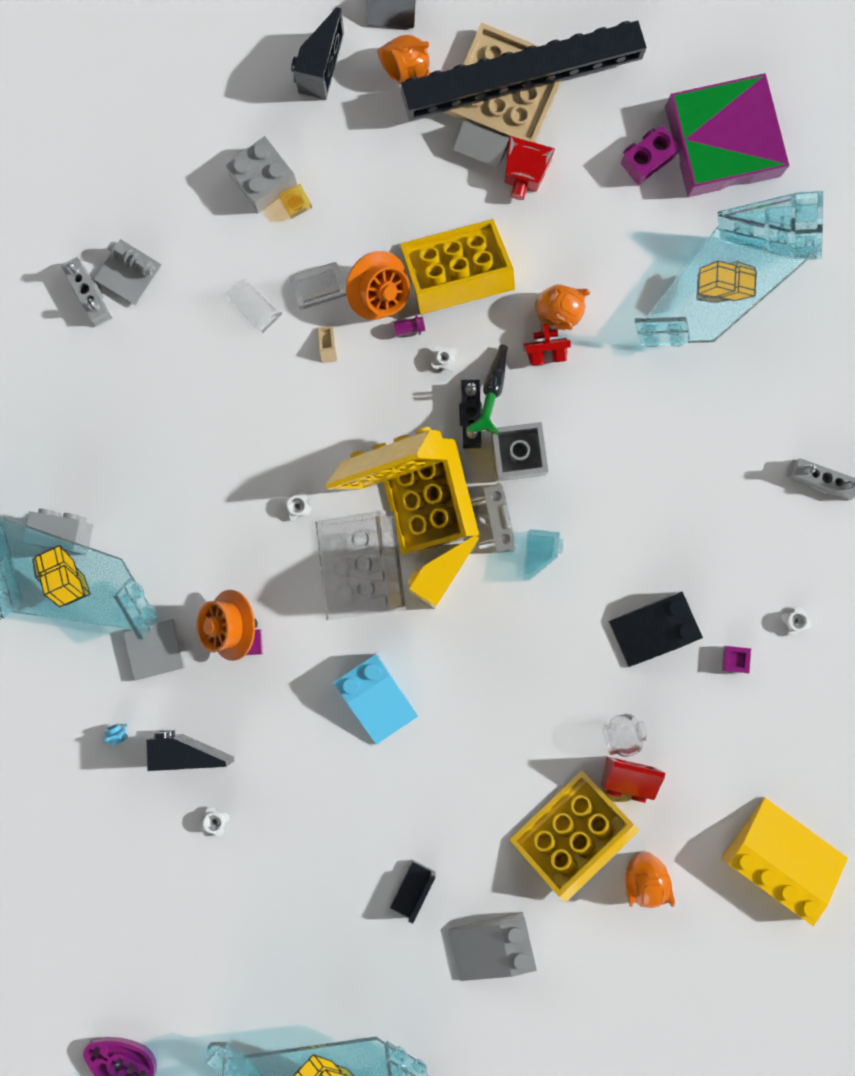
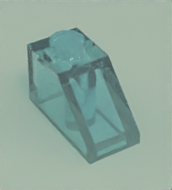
M528 530L523 572L524 581L530 580L557 558L558 553L562 554L563 539L559 538L560 532Z

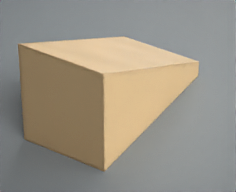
M333 326L319 327L318 338L322 363L337 361Z

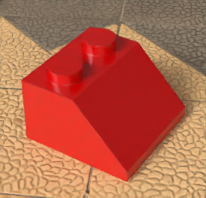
M607 756L600 786L607 789L606 794L621 797L622 793L632 795V800L646 803L647 799L655 800L666 773L656 767Z

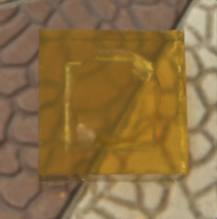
M301 184L279 194V198L291 219L312 208V204Z

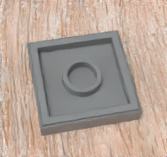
M173 619L123 632L134 681L185 668Z

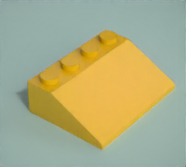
M494 219L400 243L420 315L515 290L514 269Z
M425 427L416 430V435L414 436L402 435L394 438V443L373 445L372 450L366 453L364 450L353 452L350 454L351 458L343 460L325 484L326 489L361 490L447 461L448 456L441 432Z
M442 438L448 456L447 461L384 482L401 555L479 535L455 439Z
M474 535L424 565L421 571L415 569L408 580L410 593L436 608L476 545L479 537Z
M581 770L509 840L562 900L567 902L639 830Z
M765 797L721 858L812 926L815 925L828 906L848 860L845 855Z

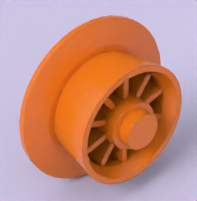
M374 251L361 257L351 268L346 281V298L349 306L357 315L368 320H379L396 314L404 307L410 294V282L403 263L398 257L386 251Z
M225 590L214 601H208L200 608L197 616V634L200 643L207 651L218 652L223 658L236 661L242 659L249 652L253 644L255 628L258 622L254 618L249 601L242 593L236 590Z

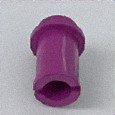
M415 315V318L394 322L397 337L414 333L421 335V332L426 331L423 316L418 317V315Z

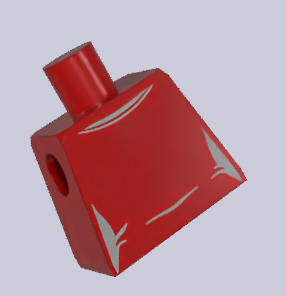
M510 136L504 183L513 186L510 194L512 198L524 200L527 190L537 192L552 162L555 148Z

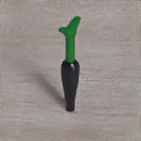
M504 344L499 345L497 355L484 382L483 392L486 397L481 416L467 427L466 430L468 432L486 430L496 435L499 433L490 417L495 398L501 395L504 386L506 355L508 347Z

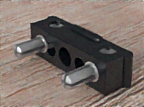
M480 379L461 380L459 424L462 427L463 449L481 448L482 444L481 431L468 432L466 430L468 424L477 421L482 413ZM473 399L474 403H468L467 400ZM468 410H474L476 412V415L474 417H469L466 414V412Z

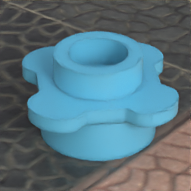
M114 724L105 730V737L102 738V741L108 742L109 746H114L128 738L125 730L128 727L127 724L121 726L120 724Z

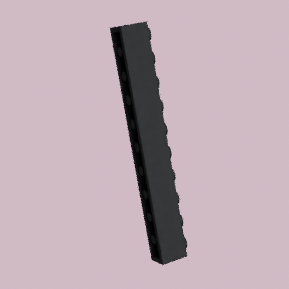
M639 20L633 22L623 21L617 26L610 28L600 27L588 34L578 33L569 39L561 41L555 39L546 45L538 47L529 46L523 51L515 53L506 52L493 59L483 58L474 64H460L451 70L443 72L440 70L434 71L428 76L420 78L411 77L405 82H401V94L408 119L411 121L642 60L647 47Z

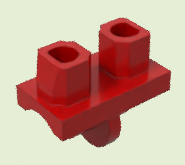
M545 323L541 324V331L533 332L534 340L542 339L543 341L523 343V351L527 353L531 366L544 364L543 351L549 350L552 351L553 362L567 361V348H571L570 340H567V338L550 340V337L558 336V330H549L548 324Z

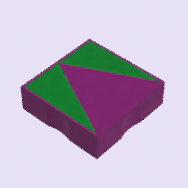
M766 73L670 94L665 110L672 137L681 147L679 151V165L687 197L720 191L732 185L751 184L779 178L790 166Z

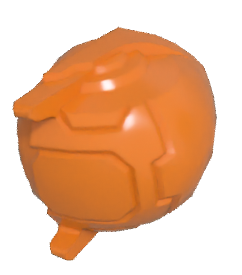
M401 35L377 50L383 68L392 80H396L399 84L405 82L408 78H420L431 73L428 72L430 65L427 50L429 47L428 41H422L413 35Z
M561 284L552 285L544 290L536 299V313L543 324H548V328L564 331L565 329L572 330L573 326L577 325L584 315L586 308L584 303L585 297L590 294V291L588 289H575Z
M643 851L638 853L630 861L625 872L626 896L629 899V906L633 907V903H637L640 907L655 908L669 903L671 907H674L675 899L672 883L666 866L650 852Z

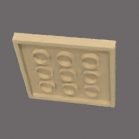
M481 22L463 64H474L483 58L493 59L506 52L515 53L523 51L526 47H538V45ZM562 81L452 109L444 113L463 121L468 120L504 136H513L535 143Z

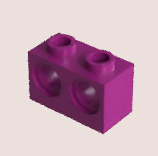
M663 125L656 131L654 128L649 130L642 137L643 140L637 145L632 143L623 151L624 156L620 164L637 185H640L675 159L681 149ZM653 144H660L663 150L656 149ZM634 158H641L645 164L636 163Z

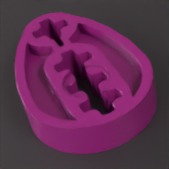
M121 1037L96 1038L90 1041L84 1049V1060L94 1076H139L142 1070L146 1071L145 1076L156 1075L157 1063L154 1054L147 1046L136 1041ZM96 1047H99V1048H100V1051H99L100 1054H99L98 1057L96 1058V1057L93 1056V1054H94V1051H93V1050H94ZM120 1058L123 1060L122 1065L124 1066L117 1069L115 1061ZM130 1064H134V1070L136 1072H133L130 1075L127 1073V1067H129Z

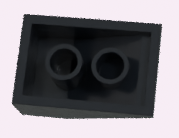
M336 7L303 43L299 49L298 56L293 57L291 71L294 72V83L297 84L298 93L324 100L327 99L344 36L341 8Z
M683 591L675 592L608 621L628 667L671 652L703 638Z
M163 730L154 733V737L146 740L147 771L227 767L234 762V756L184 734H175V730Z

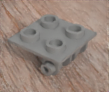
M120 239L117 243H110L108 250L111 251V254L94 280L136 305L162 264Z

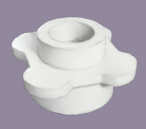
M440 345L433 348L434 360L431 362V366L436 370H454V356L457 355V350L454 347L442 348Z
M300 492L293 497H286L284 500V505L287 506L289 511L288 517L291 520H297L302 515L309 516L312 512V508L307 503L308 496L304 492ZM296 504H300V508L297 509Z
M795 607L793 612L782 615V622L786 623L789 628L788 633L792 636H796L799 631L807 630L811 627V621L802 607Z
M209 807L205 811L206 817L200 823V828L202 831L212 833L216 837L222 836L224 834V825L229 821V815L226 812L220 813L216 811L214 807ZM214 819L217 820V824H213L212 821Z

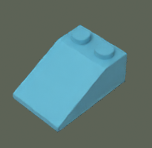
M375 654L333 682L375 744H378L418 717L378 654Z

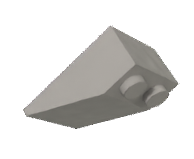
M523 912L449 929L460 981L513 977L537 971Z

